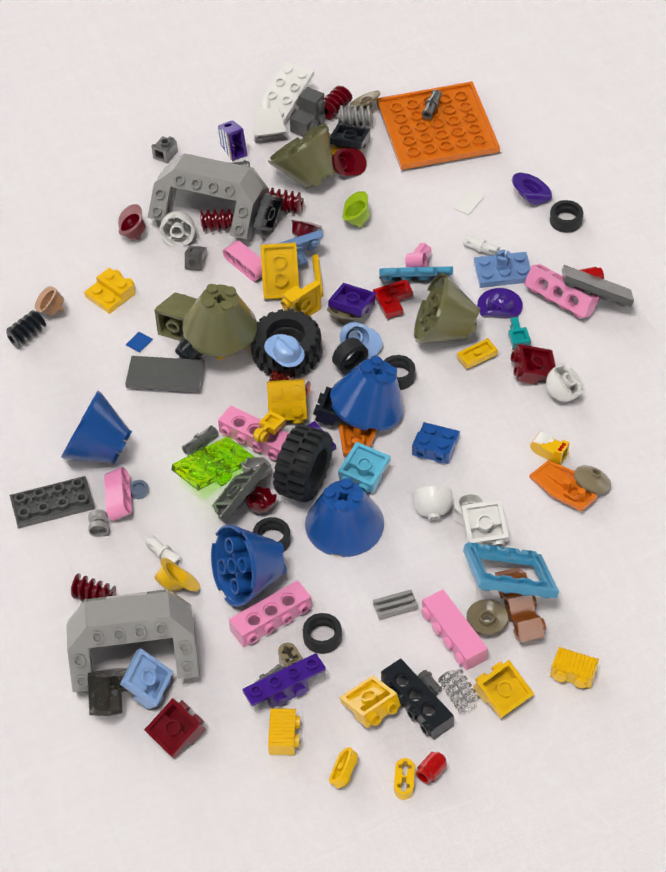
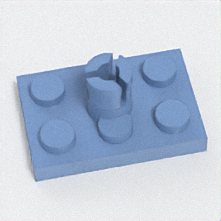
M321 230L280 243L296 242L298 268L303 267V264L307 265L309 263L304 250L312 251L316 249L323 238V233Z
M500 250L497 252V255L474 257V267L479 288L525 283L531 269L527 252L510 253L507 250L505 254V250Z

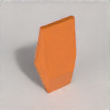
M341 423L339 434L343 457L348 456L356 442L371 447L377 434V429L368 428V430H362Z
M550 460L546 461L529 475V478L551 497L581 512L597 500L595 493L585 490L576 482L574 470Z

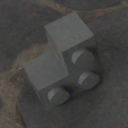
M306 87L298 96L299 109L290 117V131L303 137L307 134V131L322 124L326 118L324 93L310 87Z

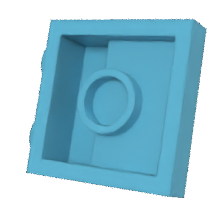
M356 442L338 470L339 480L348 478L366 494L368 492L373 494L382 480V474L390 463L391 456Z

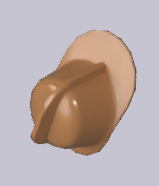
M48 286L38 296L35 302V310L49 316H54L59 310L64 312L62 308L64 297L56 288Z

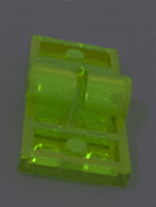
M226 436L173 463L171 470L199 491L214 482L224 486L231 479L233 472L241 469V461L245 463L247 457L254 458V456L230 437Z

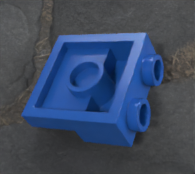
M423 422L420 432H417L412 444V455L438 463L449 464L459 440L460 431Z

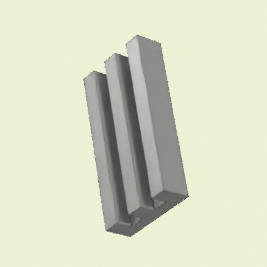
M412 589L373 600V606L379 620L418 609Z

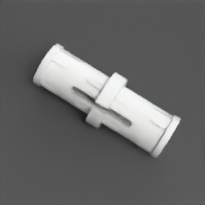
M466 235L464 239L466 242H463L464 246L476 249L479 253L484 252L489 255H497V252L500 250L499 246L487 243L484 239H476L470 235Z
M155 536L147 539L146 542L148 543L145 545L153 550L159 559L168 558L177 566L181 564L182 558L175 554L170 546L164 545Z

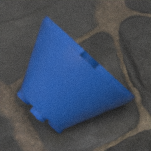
M372 356L371 359L361 362L337 381L330 392L334 412L346 423L362 430H368V428L378 429V431L389 430L401 421L404 413L397 378V368L383 361L379 356Z
M97 390L61 455V458L64 460L104 462L114 465L119 457L117 451L121 453L125 447L126 442L123 440L127 441L132 430L127 427L102 392Z
M348 478L334 482L325 488L324 492L310 507L305 519V530L310 542L323 553L331 555V553L342 555V557L357 556L370 550L380 540L384 527V518L379 506L357 484Z
M235 525L222 526L215 535L218 537L216 543H212L211 567L218 591H223L226 596L224 600L228 604L236 607L246 605L279 579L281 575L286 573L283 557L284 547L281 542L277 543L273 539Z

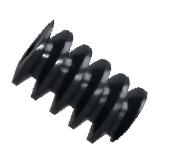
M31 310L23 318L19 319L18 322L13 323L12 326L7 328V337L18 349L20 348V343L26 344L25 338L31 340V335H37L36 330L42 332V326L46 327V322L37 311Z

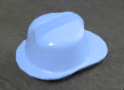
M358 322L348 323L342 328L340 332L341 343L350 338L359 339L368 349V358L377 355L381 350L382 339L375 330Z
M277 334L269 337L265 342L264 347L267 354L282 366L295 367L304 359L303 348L292 336Z

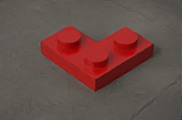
M406 279L373 289V292H376V301L386 319L403 314V307L399 301L413 297V290Z

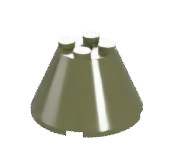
M327 124L319 125L307 131V134L302 139L297 137L287 143L270 157L271 161L268 160L269 164L306 189L313 185L314 187L320 185L324 177H330L335 173Z
M440 273L429 285L427 291H430L426 300H422L416 317L414 337L417 338L415 342L419 344L467 340L469 334H473L477 327L475 320L480 313V307L476 306L446 274Z
M209 284L186 313L183 320V334L185 339L192 345V348L202 354L214 357L231 356L242 348L246 349L254 341L257 334V320L254 313L238 295L234 287Z

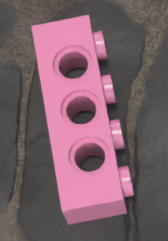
M542 264L531 266L524 283L531 292L540 293L547 301L558 303L560 308L574 312V315L581 319L592 316L599 300V296L594 293L589 295L584 293L581 288L566 286L562 275ZM545 280H546L547 283H548V287H547V288L545 287V284H544ZM560 288H561L562 291H563V295H562V296H561L560 293H559V289H560ZM575 297L578 299V304L574 302Z
M232 405L218 419L219 432L222 435L230 437L238 443L268 456L272 460L278 459L277 456L280 453L281 446L289 434L280 429L275 435L268 432L269 438L265 443L256 442L253 434L257 428H260L259 421L261 419Z
M297 580L230 618V631L244 648L249 644L255 643L264 635L271 634L283 624L290 623L297 616L307 613L312 608L311 596Z

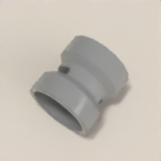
M104 510L91 511L88 515L90 523L88 526L89 534L94 537L105 536L108 533L107 512Z

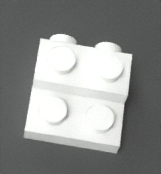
M501 499L461 506L467 542L480 543L482 546L484 544L500 547L505 545L504 542H507L509 536Z

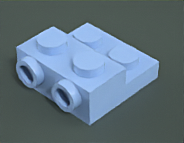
M140 648L136 650L120 685L134 694V700L147 709L158 707L162 702V694L171 683L170 678L173 671Z

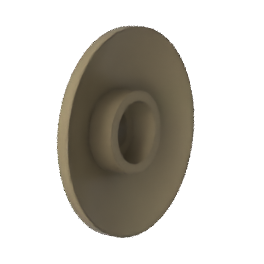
M378 90L366 93L352 101L350 107L353 108L356 105V108H360V106H363L364 110H366L367 106L371 108L373 107V102L381 93Z
M327 307V311L337 317V321L340 323L348 324V321L363 318V315L362 317L355 316L345 311Z
M582 465L574 471L576 482L591 493L604 494L611 488V481L608 476L595 467Z
M484 599L473 603L469 607L466 618L475 632L482 635H493L505 628L508 614L504 606L499 602Z

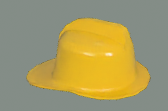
M168 558L161 559L162 567L155 574L154 578L163 588L170 591H178L185 588L194 592L200 589V584L193 575L177 566L172 560Z

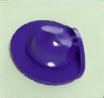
M522 172L513 175L512 183L514 187L529 203L534 205L544 204L552 198L550 188L539 178Z
M505 288L487 290L479 297L477 306L480 307L481 316L519 317L523 309L520 296L514 291Z

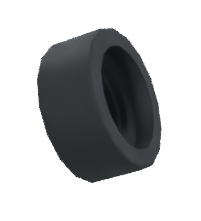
M571 200L556 202L550 210L549 221L551 226L555 230L564 233L578 230L583 222V208ZM560 213H571L576 218L564 220L557 215Z
M357 338L347 339L334 351L332 362L342 373L348 374L368 358V349Z
M392 355L384 360L395 368H403L409 372L406 376L397 377L400 390L409 388L414 383L416 369L414 362L410 358L403 355Z
M268 517L256 523L253 528L254 533L261 535L269 530L279 531L283 534V538L278 542L282 543L284 551L288 549L291 535L290 528L284 520L277 517Z
M328 613L314 614L303 625V640L309 650L325 654L334 651L340 645L342 628L335 616ZM328 626L334 630V636L328 640L319 641L312 638L310 632L316 627Z

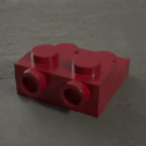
M518 344L510 357L511 362L515 363L513 374L517 376L518 382L536 384L538 380L546 381L548 373L556 366L553 351L550 349Z
M172 698L144 731L175 759L187 744L190 743L192 745L206 728L202 725L205 721L198 714L192 715L188 712L191 708L183 700L178 702Z

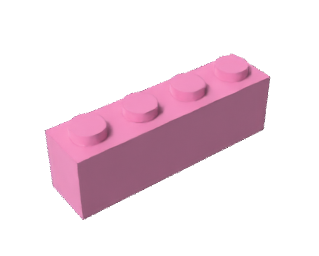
M443 589L422 600V616L425 620L430 621L434 632L442 637L445 647L453 652L454 658L459 665H462L467 671L487 660L488 648Z

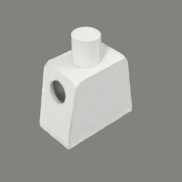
M268 99L261 100V109H256L254 112V141L286 137V128L279 108L271 107L270 100Z

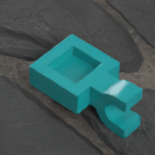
M518 317L510 318L512 325H510V330H508V336L512 348L515 349L518 344L531 346V339L527 328L520 327Z

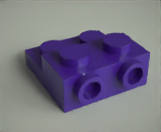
M343 282L328 300V306L362 317L364 313L368 314L375 306L376 292Z

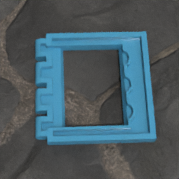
M453 266L379 268V278L383 277V281H394V277H401V280H412L411 277H419V280H429V276H437L440 273H444L447 276L453 274Z
M467 542L464 545L463 552L478 588L484 591H501L506 594L511 592L519 593L523 596L534 595L545 599L558 597L559 590L542 555L537 554L536 551L524 549L520 551L519 549L509 547L501 549L500 546L487 544L482 546L480 543ZM481 559L533 566L539 581L522 577L515 579L507 575L494 576L491 573H486Z

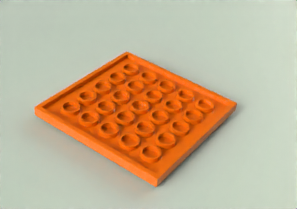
M473 81L376 99V104L401 170L500 152L499 143ZM433 90H439L442 93V97L438 102V108L434 111L431 119L423 118L422 111L425 108L426 100L430 98Z

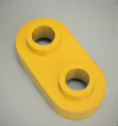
M347 747L340 752L330 774L329 782L336 788L345 787L350 782L351 773L357 764L358 753L351 747Z

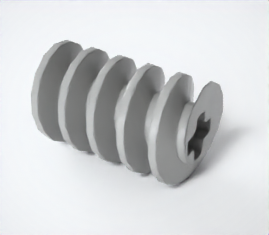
M342 105L340 106L338 123L347 124L349 122V125L353 126L355 122L356 126L359 127L362 122L363 127H366L369 122L370 127H372L373 111L369 106H367L366 110H364L363 106H360L359 110H357L356 105H354L352 110L349 105H347L346 110L343 109Z

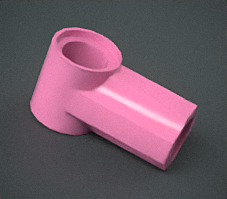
M420 243L413 253H407L405 257L406 267H427V259L432 253L431 247L426 243Z

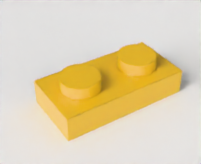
M487 338L457 352V359L466 369H469L498 355V349Z

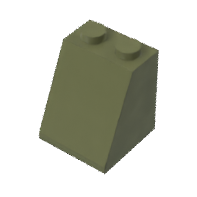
M174 292L159 304L154 310L158 335L181 341L183 336L180 333L183 334L184 317L197 298Z

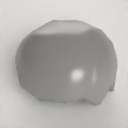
M247 457L245 463L241 461V468L243 473L250 468L256 471L260 463L265 462L269 468L259 481H261L270 474L271 464L264 457Z

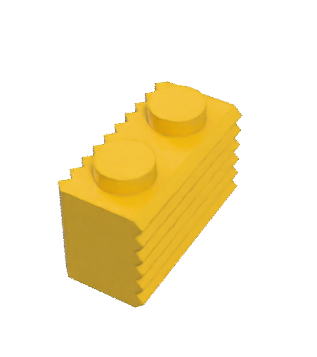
M558 647L551 666L550 677H553L558 682L566 681L573 683L578 688L583 689L586 687L591 689L598 670L599 659Z
M270 708L269 755H295V747L299 748L300 736L296 734V729H300L301 717L297 716L296 709Z

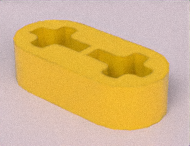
M408 758L398 760L395 765L394 793L397 798L402 800L411 798L414 792L415 765ZM403 766L408 768L407 775H403ZM402 782L406 783V791L404 792L401 791Z

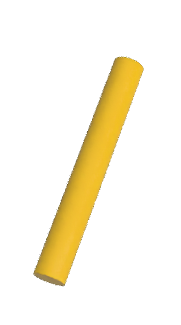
M313 254L314 279L320 284L321 297H323L319 255Z

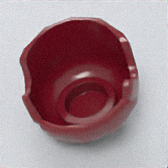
M255 486V490L246 496L245 501L249 509L255 513H267L273 508L277 495H273L270 488Z

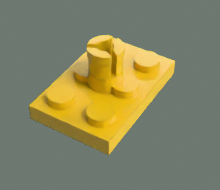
M296 242L260 244L264 299L283 298V294L296 285L299 287Z

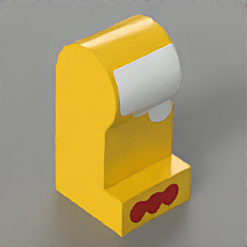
M540 432L530 444V448L537 455L561 465L569 455L570 442L566 440L560 442L551 438L546 433Z

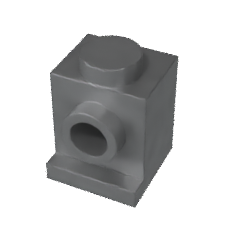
M162 136L156 144L151 146L153 158L164 163H168L178 152L177 141L171 136L168 138Z

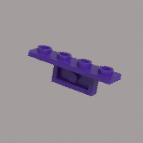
M315 653L243 688V694L252 707L265 700H268L271 708L283 706L287 701L295 697H301L309 691L308 679L325 672L326 667Z

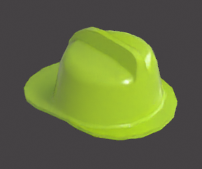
M359 191L352 194L346 200L342 219L362 228L364 222L370 217V211L368 208V194L364 191Z

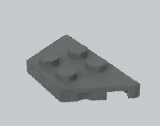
M261 462L256 471L250 468L244 473L235 476L213 503L212 507L223 523H226L235 510L244 504L243 500L246 496L255 490V485L269 468L265 462Z

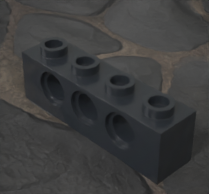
M401 658L381 671V681L397 693L400 705L406 709L408 716L412 720L418 722L425 735H429L435 740L454 727V715Z

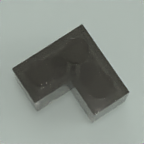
M112 668L87 673L89 715L111 716L123 713L122 692L128 690L121 686L120 683L128 668Z

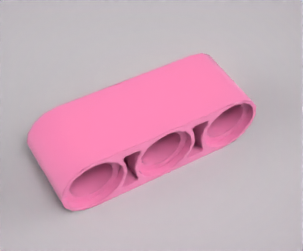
M237 240L223 249V255L226 260L251 281L255 282L262 277L261 258L242 242Z
M120 467L104 475L106 511L112 521L132 513L130 477L124 467Z

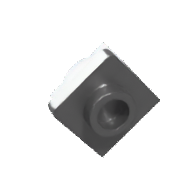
M189 246L185 251V269L201 271L203 269V259L207 254V247Z

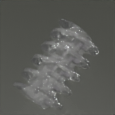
M462 669L450 670L442 674L438 678V682L446 691L447 696L450 697V701L454 704L458 713L461 716L469 715L476 709L480 696L476 694L474 688H471L472 684L467 681L468 678L466 675H463Z

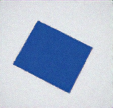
M138 332L126 346L140 353L153 339Z

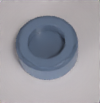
M135 480L130 484L132 498L143 499L148 495L149 488L145 481Z

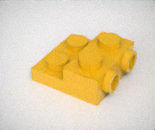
M109 267L96 277L97 282L84 291L87 299L110 314L135 295V284L131 278L125 279L118 269L112 270Z
M315 280L302 289L296 285L287 290L280 301L284 311L293 309L297 312L299 310L304 315L308 314L311 316L321 310L320 284Z
M305 379L267 382L268 411L271 410L286 418V421L292 420L293 423H303L304 419H307Z
M510 660L504 664L499 661L491 667V673L487 675L484 672L475 679L477 683L473 686L485 704L488 702L500 719L534 695Z
M374 675L340 696L341 703L352 711L355 719L366 728L372 725L377 726L382 718L388 714H395L401 706L397 693Z

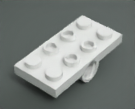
M287 61L283 63L262 100H270L271 107L279 108L284 126L293 110L299 109L298 96L308 87L315 75L314 71Z

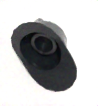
M180 333L183 337L175 349L177 355L182 359L201 360L206 356L192 348L189 341Z

